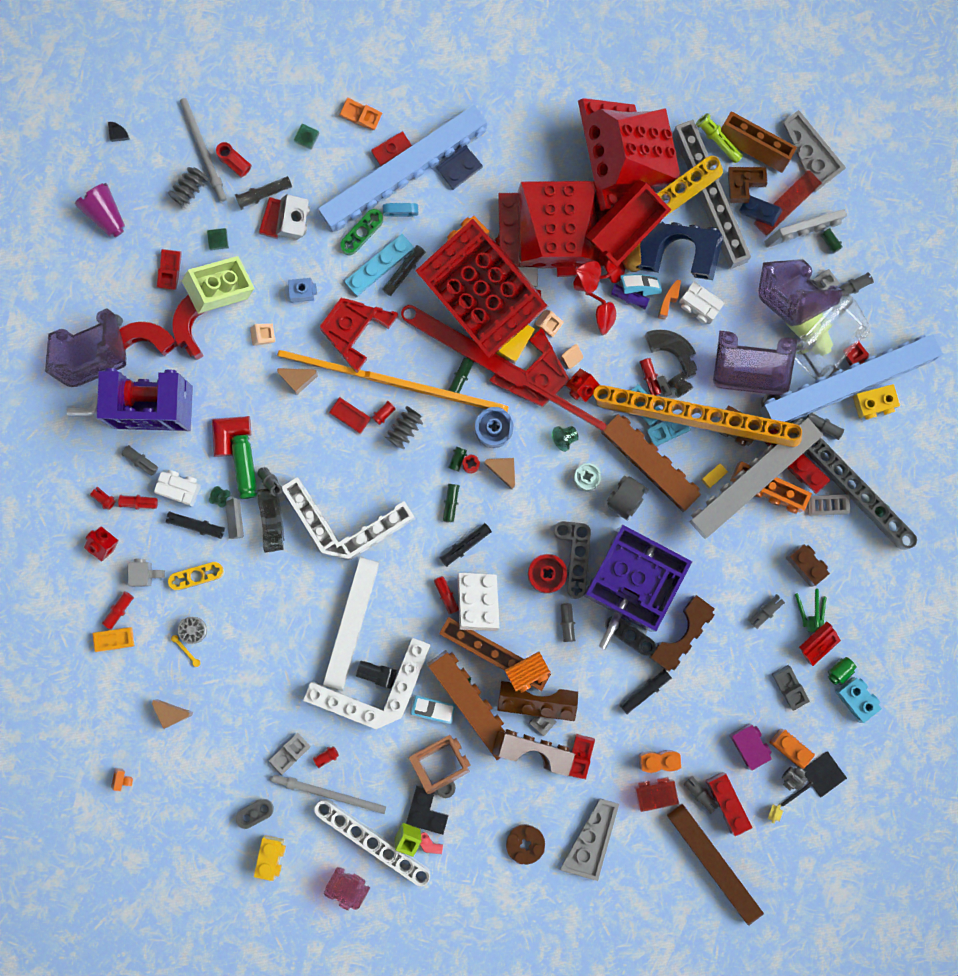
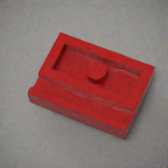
M825 622L799 646L807 662L812 666L841 641L836 631L832 628L833 626L828 622Z

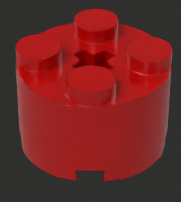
M540 555L529 566V583L538 592L545 594L556 592L566 582V565L556 555ZM550 569L552 571L550 574L552 578H544L543 570L548 571Z

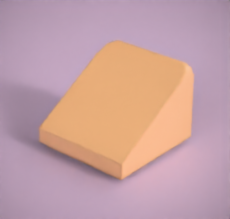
M544 310L535 322V325L540 329L542 328L551 337H554L564 322L552 311Z
M273 323L255 324L250 327L253 346L275 342Z
M574 344L561 356V360L568 369L573 368L583 359L577 344Z

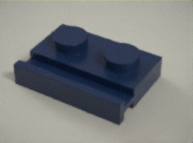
M465 145L436 168L454 190L482 169L483 165L472 151L468 149V146Z

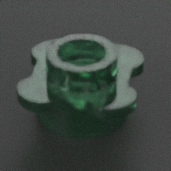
M216 486L210 493L209 502L211 504L216 503L219 507L223 508L226 506V500L230 497L231 493L227 489L223 490L220 486Z

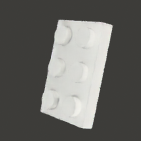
M459 573L457 578L460 629L498 631L500 627L497 575Z

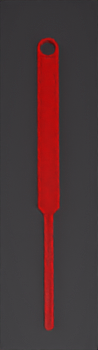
M407 305L403 307L401 316L408 324L471 359L518 388L528 387L599 430H606L604 422L530 380L525 370L497 354L489 358L475 341L415 306ZM407 309L415 310L416 315L413 319H406L404 317V312Z

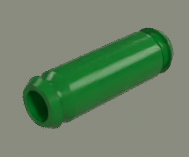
M248 435L235 436L231 440L233 442L232 453L240 499H250L257 496L255 492L257 485L252 449L248 441L250 439Z

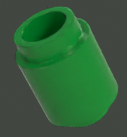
M848 657L840 659L828 670V679L834 685H843L855 673L854 670L857 666Z

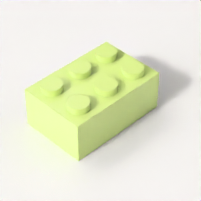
M238 256L189 269L182 279V283L198 314L246 300L255 289Z

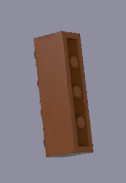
M732 111L721 128V132L737 149L783 173L797 149L793 144Z

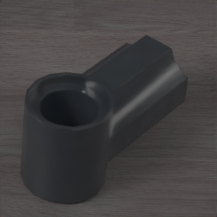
M360 661L356 677L392 689L397 670Z

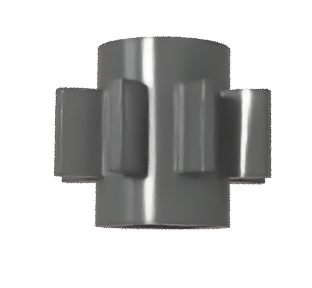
M799 766L797 768L789 767L782 775L784 779L783 785L790 791L794 788L798 791L807 780L804 778L805 771Z

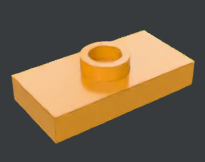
M132 627L92 633L95 652L135 646Z

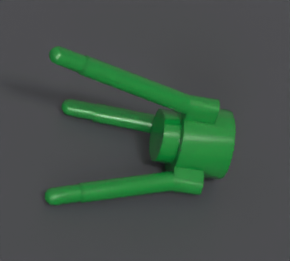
M818 588L815 589V616H808L809 620L806 618L799 594H795L803 620V627H807V632H816L824 624L827 597H823L819 616Z

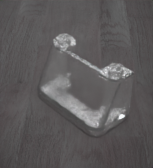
M850 293L835 294L829 300L832 303L827 307L829 310L807 335H802L800 337L801 340L797 344L792 342L786 348L815 380L824 376L826 379L830 378L833 373L832 371L858 342L870 333L871 325Z

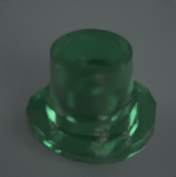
M556 426L552 431L553 442L564 452L570 449L569 445L578 441L579 438L573 426L564 429Z

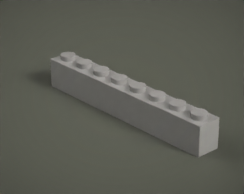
M693 119L675 126L673 135L689 171L702 160L709 157ZM696 177L693 181H699L701 177ZM717 179L698 194L712 227L719 229L723 235L721 249L729 268L732 269L747 263L751 255L719 179Z
M809 418L804 421L799 419L795 423L802 429V441L798 446L789 447L779 444L773 446L771 444L763 451L765 455L761 459L756 457L749 463L751 468L746 472L744 470L740 471L734 477L736 479L734 483L730 484L728 482L720 489L722 493L717 498L713 495L705 502L707 506L703 510L698 508L691 515L693 519L689 522L704 539L714 533L823 436ZM790 433L788 435L790 438L798 437L796 433Z

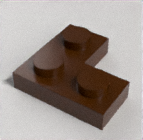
M729 167L730 203H749V187H766L768 183L766 167Z

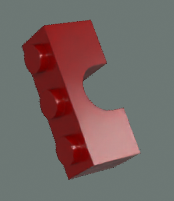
M721 772L705 780L714 799H716L722 810L723 818L731 834L738 836L752 829L753 827L727 774Z

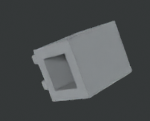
M134 559V562L128 563V586H152V578H165V570H152V563L146 562V559Z

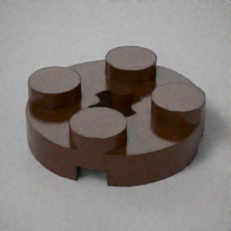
M518 825L510 831L507 837V852L518 864L528 865L535 863L544 854V836L538 828L532 825ZM523 839L531 841L527 850L520 847Z

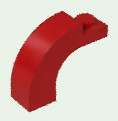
M187 295L180 302L174 313L173 334L177 344L181 348L186 346L185 349L190 357L194 355L198 360L204 355L192 336V326L196 318L203 313H197L189 295Z
M134 322L118 329L117 331L122 337L112 340L107 349L112 355L118 357L132 344L146 341L154 344L166 356L178 344L172 335L161 326L150 322Z

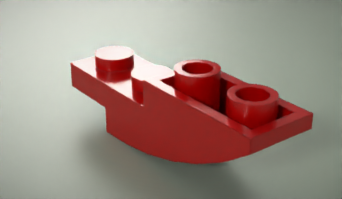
M777 429L769 430L768 432L770 434H777L779 431ZM765 442L768 447H769L771 444H772L773 446L777 445V444H774V443ZM804 454L787 467L801 483L804 482L815 494L830 482V479Z

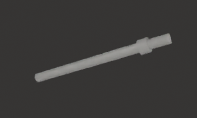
M182 98L180 103L211 178V186L215 189L219 201L223 202L227 200L222 188L223 183L221 178L217 176L187 98Z
M274 774L272 782L287 786V789L302 790L385 814L386 806L299 782L296 778H285Z

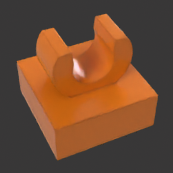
M115 768L111 788L115 791H121L122 785L132 786L133 778L124 776L125 771L123 769Z

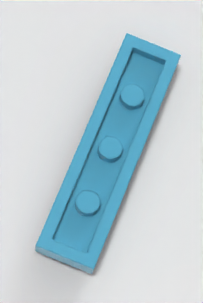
M401 234L344 281L345 284L358 297L414 250L413 245Z

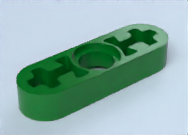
M369 210L342 239L340 245L344 254H355L382 225L383 215L379 210ZM372 215H373V216L378 215V220H379V221L376 222V221L374 220V221L370 224L371 227H372V229H370L367 224H369V223L371 222V220H372V219H371V216H372ZM361 227L367 229V234L364 237L357 235V230ZM354 235V237L360 242L357 243V241L355 240L352 244L353 249L348 248L346 250L345 243L350 244L354 240L351 236Z

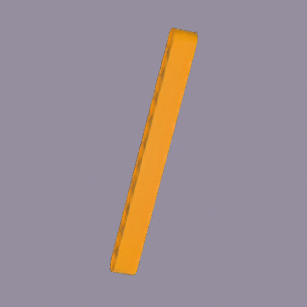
M600 385L594 390L596 404L605 409L789 447H796L802 441V429L799 425L605 385ZM602 394L608 395L605 399H599V396ZM620 398L626 399V401L623 403L617 402ZM638 402H644V403H645V404H644L643 406H641V407H637V406H636V404H637ZM656 406H663V409L660 411L654 409ZM680 409L682 413L676 415L673 411ZM699 413L701 417L693 418L692 415ZM714 417L720 418V421L712 422L711 419ZM732 421H738L740 423L738 426L730 425ZM751 425H757L759 428L757 430H751L749 427ZM777 429L779 432L777 434H770L768 431ZM790 433H796L798 437L790 438L788 435Z

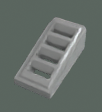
M849 494L811 496L808 502L809 516L850 514ZM815 500H818L819 511H815ZM823 500H826L827 511L823 510ZM831 500H834L835 510H832ZM839 500H842V510H840Z

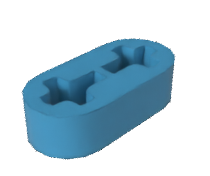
M386 203L383 204V215L387 217L417 216L418 204Z

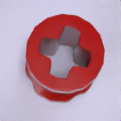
M472 454L466 456L463 459V469L465 472L472 474L478 471L480 467L478 457ZM474 460V464L476 465V467L472 466L471 469L468 468V464L466 462Z

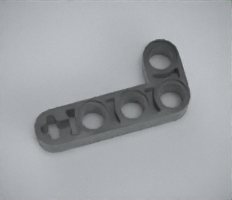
M562 521L556 524L553 531L557 539L572 541L567 593L571 598L579 599L585 594L591 529L584 523ZM565 526L568 529L567 535H559L557 528ZM582 527L587 531L586 537L581 538L577 535L576 531L578 528ZM576 547L584 548L585 554L583 557H578L575 554ZM574 566L582 567L583 574L581 576L574 575ZM572 578L575 580L583 579V582H578V588L581 589V592L577 593V596L571 591V588H574L576 581L571 582Z

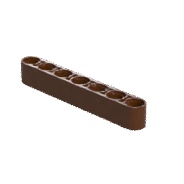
M680 804L668 813L667 817L746 924L750 926L763 916L764 913L686 807Z

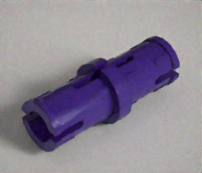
M617 284L614 285L611 292L612 296L626 301L627 304L631 303L639 306L644 310L650 298L636 292L624 294L623 287Z

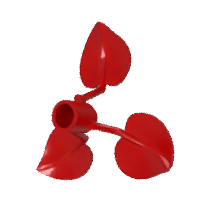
M606 259L605 263L606 275L601 276V266L596 261L586 262L574 270L577 274L573 282L574 289L584 291L586 295L602 303L596 310V321L601 335H606L614 325L616 308L612 302L606 303L604 299L593 294V292L597 289L599 279L610 277L612 283H617L621 280V275H624L626 269L622 262L615 266L608 259Z

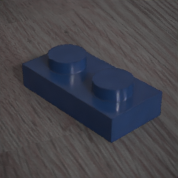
M750 195L749 203H743L739 211L742 215L773 227L782 209L779 206Z

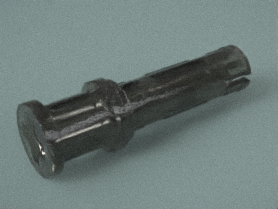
M286 176L256 189L249 188L247 192L234 195L240 209L243 210L245 206L253 203L258 204L265 197L292 188L289 177Z

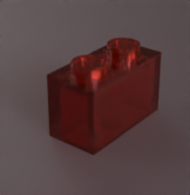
M669 777L658 778V782L650 783V781L639 782V786L634 787L639 811L644 812L678 805L679 800L675 781L673 779L669 780Z

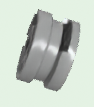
M187 617L178 626L180 639L188 644H197L206 637V623L198 617Z

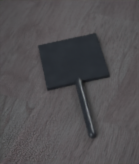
M828 751L802 769L805 771L804 775L810 783L782 802L781 806H785L811 786L821 798L847 779Z

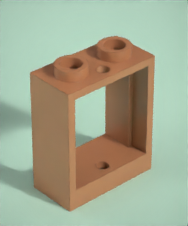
M451 735L409 757L428 794L470 772L468 767L471 765L466 755L462 756L459 751L462 748L457 738L453 739ZM450 745L462 769L432 784L420 760Z

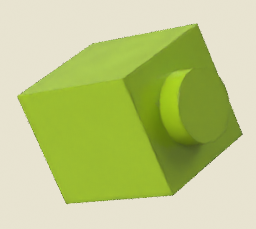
M402 822L394 838L395 850L414 857L422 841L420 829Z

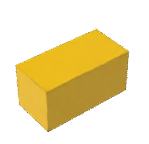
M720 463L701 481L709 489L728 471Z

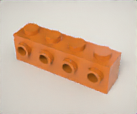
M742 461L739 462L730 481L734 483L736 481L734 477L740 471L744 470L746 472L751 468L749 464ZM776 477L755 496L759 498L764 496L769 499L768 502L777 506L780 504L787 507V511L797 514V512L805 511L812 493Z

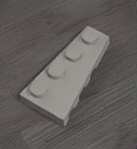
M799 110L784 121L783 124L793 145L797 147L796 152L814 192H817L845 170L846 167Z
M845 209L780 228L764 242L766 247L769 248L797 237H803L813 231L819 232L827 226H838L842 223L841 220L847 216Z
M601 798L598 800L560 868L561 871L595 881L599 880L619 807L618 803Z

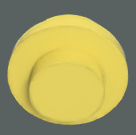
M779 804L778 806L772 805L768 819L773 824H775L776 820L780 822L783 814Z

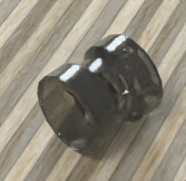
M681 372L667 382L670 387L675 388L677 398L694 388L691 383L685 381L686 375L684 372Z

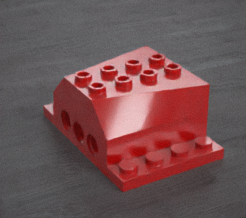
M587 98L578 100L600 211L608 212L638 180L646 182L657 193L681 177L666 108L637 112L635 104Z
M525 181L520 183L518 193H498L499 246L517 267L577 268L586 262L596 261L600 264L601 268H605L607 258L585 237L607 213L600 211L594 181Z
M471 219L415 270L489 358L548 307L526 276L474 219Z

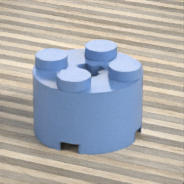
M487 408L476 419V437L486 447H502L512 437L513 420L502 408ZM493 424H496L497 428L499 429H496V432H493L492 429L489 427H492Z

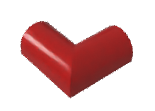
M250 416L212 419L214 457L233 456L232 437L240 435L251 436Z

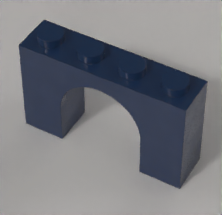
M660 221L642 240L640 246L641 264L638 265L640 270L659 273L662 256L666 247L676 240L686 239L695 244V256L691 268L694 278L713 281L723 241V235L719 229L714 227L703 229L697 225H689L688 227L676 222L665 224L663 221Z

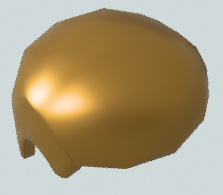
M640 243L622 261L625 268L630 272L640 270L638 268V265L641 264Z

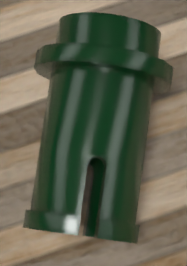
M831 228L820 235L830 248L829 251L836 253L843 247L841 245L842 241L836 238Z
M456 446V449H453L454 454L448 468L459 472L463 459L467 456V450Z

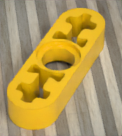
M217 562L207 563L173 573L168 579V584L173 590H183L220 579L224 574V568ZM215 565L216 568L220 569L217 572V576L207 574L208 579H205L206 575L203 568H205V571H211L213 569L212 566ZM194 571L201 573V579L197 582L191 579V574ZM187 573V580L190 584L187 585V581L180 582L179 587L173 584V581L176 580L175 577L183 579L186 578L184 574Z

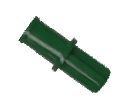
M469 358L463 359L457 373H454L455 377L448 391L460 394L465 381H468L467 376L474 361Z
M448 484L446 500H444L443 521L454 522L456 505H459L457 499L460 485Z

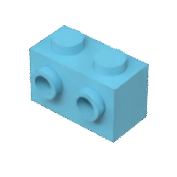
M853 677L837 689L835 693L858 722L865 723L882 708L879 706V699L874 694L871 695L868 692L867 684L861 678Z

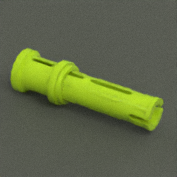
M709 113L701 116L696 122V126L701 127L706 133V137L713 139L733 163L740 161L743 157L742 153L721 132V126L714 123Z

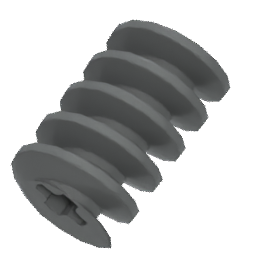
M188 167L187 171L189 174H182L184 180H177L180 186L174 184L173 189L175 192L171 190L168 192L169 196L183 208H185L183 203L190 205L188 197L195 198L192 193L193 191L200 192L197 186H205L202 180L209 181V178L195 167Z
M408 406L405 407L408 413L401 412L403 419L397 418L396 421L399 425L393 424L392 428L394 431L388 430L389 437H385L401 449H405L402 444L403 442H410L407 436L414 437L412 429L419 430L416 424L423 425L420 419L422 416Z

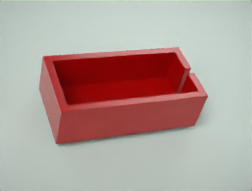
M638 180L585 237L612 264L618 266L671 211V208L646 182Z

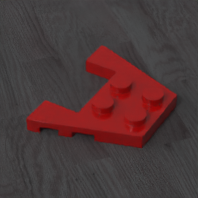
M341 297L320 325V330L352 369L358 373L367 361V357L353 349L352 346L372 319L389 329L397 319L398 313L385 311L379 307L373 308L364 305V303Z
M541 328L529 342L542 355L526 372L530 380L557 394L567 384L569 378L557 358L552 345L548 341L544 330ZM496 374L489 379L492 384L542 408L550 401L528 387L518 388Z

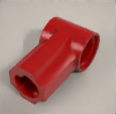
M222 142L217 145L216 154L219 160L241 178L246 176L252 165L236 152L229 143ZM223 150L230 151L227 156H222L221 152Z

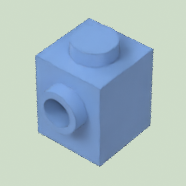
M311 278L288 280L289 297L292 303L314 301V295H317V286Z

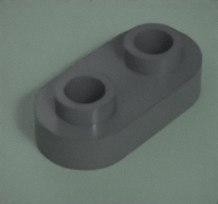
M261 799L240 810L236 815L237 825L243 829H248L269 818L274 811L272 802L268 799ZM262 805L267 806V812L261 811ZM246 814L250 816V821L248 822L243 818Z

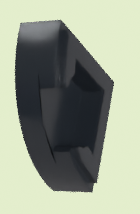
M108 122L111 142L130 140L127 131L116 122Z

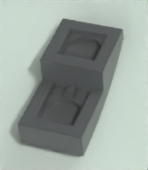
M789 665L772 674L781 693L793 711L810 702L803 686L798 682Z

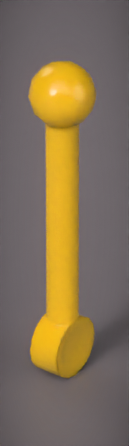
M173 635L171 637L172 642H176L178 646L185 652V654L193 661L194 667L200 666V660L195 659L192 656V654L179 641V637L177 635Z

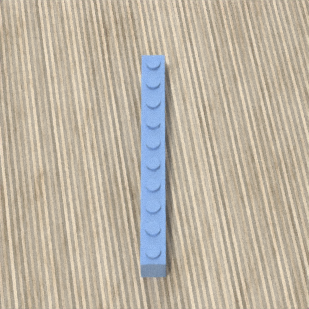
M475 105L471 106L318 208L321 216L332 231L336 229L341 230L348 221L359 218L364 210L374 208L379 200L389 198L394 190L404 188L409 183V180L419 178L424 174V170L437 166L440 162L439 160L452 156L457 148L468 145L475 136L480 137L487 129V121Z
M924 334L914 339L915 342L911 344L907 341L899 345V349L893 351L891 348L882 352L880 357L871 356L861 365L857 362L849 366V370L844 372L842 369L832 373L830 378L821 377L815 381L816 384L811 386L805 384L799 387L797 392L792 393V391H788L782 394V398L775 400V398L769 399L764 402L765 405L760 411L763 418L789 423L933 362L941 357L943 353L934 335L926 337Z

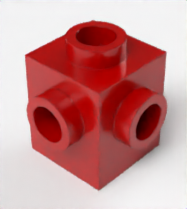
M580 368L565 386L570 390L569 395L572 398L587 402L594 394L595 388L600 386V384L590 373Z
M99 527L96 531L92 530L85 538L87 541L84 548L102 562L114 552L119 540L103 527Z

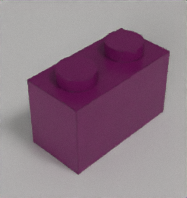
M748 724L729 735L749 770L753 771L772 760L770 756L772 752L767 743L763 744L760 737L762 734L757 726L753 727L752 724Z

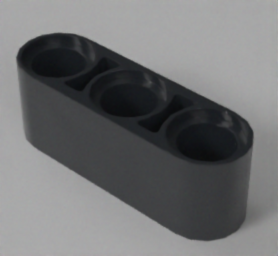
M612 616L609 617L605 622L606 630L609 627V623L612 619ZM620 618L619 628L615 630L613 635L642 655L653 654L656 650L655 642ZM628 630L635 633L633 641H628L625 637ZM645 641L651 644V650L647 653L641 648L642 643Z

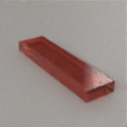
M808 170L774 203V205L781 207L782 212L773 227L757 220L753 224L767 237L822 182Z

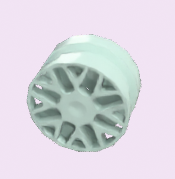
M591 463L580 465L574 474L576 486L583 491L595 489L601 481L599 468Z

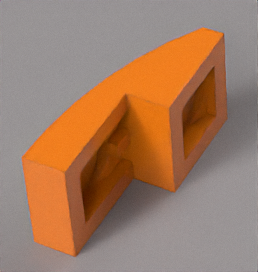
M347 97L339 116L363 127L375 130L382 112L368 105L364 106Z
M677 279L668 290L661 304L658 319L665 320L668 316L670 302L676 303L678 300L681 280Z

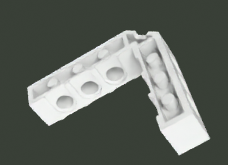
M298 477L282 486V490L320 551L326 555L351 560L415 520L409 507L403 501L395 506L393 511L385 516H379V519L367 527H362V530L351 537L348 536L339 542Z
M412 638L384 709L367 705L358 699L347 697L341 692L327 689L316 682H310L303 701L374 729L399 720L405 713L431 644Z

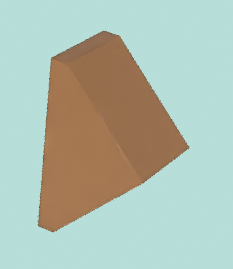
M277 369L278 374L297 394L318 377V373L314 369Z
M514 458L486 459L484 461V465L511 489L515 487Z
M158 699L152 702L163 729L193 715V712Z

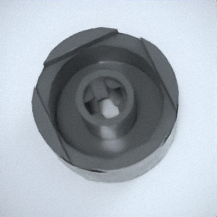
M623 476L618 483L617 492L613 491L607 499V505H609L608 508L628 521L629 517H632L644 500L642 496L644 493L647 495L649 489L632 477Z

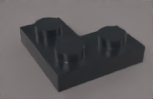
M416 786L406 824L443 835L449 815L430 810L435 791L428 794L424 787Z

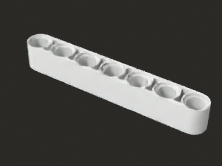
M360 557L323 686L343 691L378 571L379 562Z
M328 799L320 800L316 804L315 814L320 819L415 885L425 886L429 882L430 870L413 857L396 851L393 843ZM327 804L329 806V813H321L320 805ZM336 816H344L346 819L345 824H337ZM352 827H360L362 834L360 836L353 835ZM369 838H376L378 845L376 847L369 846ZM392 849L394 857L386 858L384 850ZM407 860L410 862L411 867L409 869H402L400 862ZM423 871L426 873L427 878L420 881L417 879L416 873Z

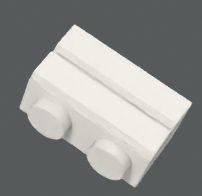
M695 281L679 302L682 304L681 308L688 313L692 311L697 315L696 318L704 324L706 322L710 324L725 304V302Z
M169 469L167 473L162 471L154 493L193 507L201 487L200 484L196 483L197 479L189 476L183 479L178 477L179 473Z

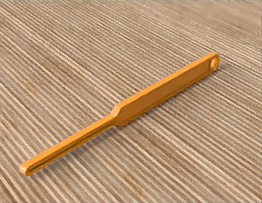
M278 350L277 354L281 358L483 409L499 407L507 413L509 409L508 406L375 372L359 370L356 373L351 367L283 350Z

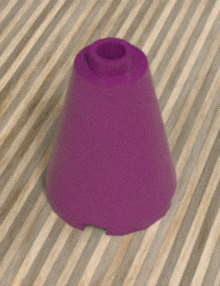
M102 183L86 192L85 199L80 197L75 201L76 207L109 237L114 236L116 238L124 232V222L107 183Z

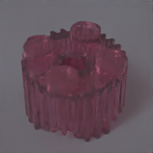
M337 867L323 894L329 899L340 901L339 906L349 911L350 908L357 910L360 908L371 887L364 885L366 881L355 873L353 875L350 873L346 874L344 868Z

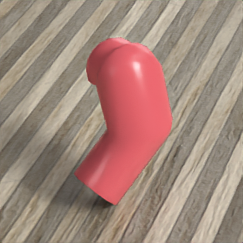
M422 832V841L420 843L422 850L426 853L442 854L443 844L433 843L429 835Z

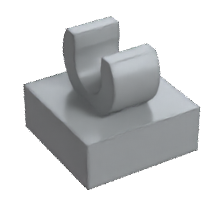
M827 269L812 281L823 296L840 284L830 269Z
M535 716L529 724L545 736L557 721L553 718Z

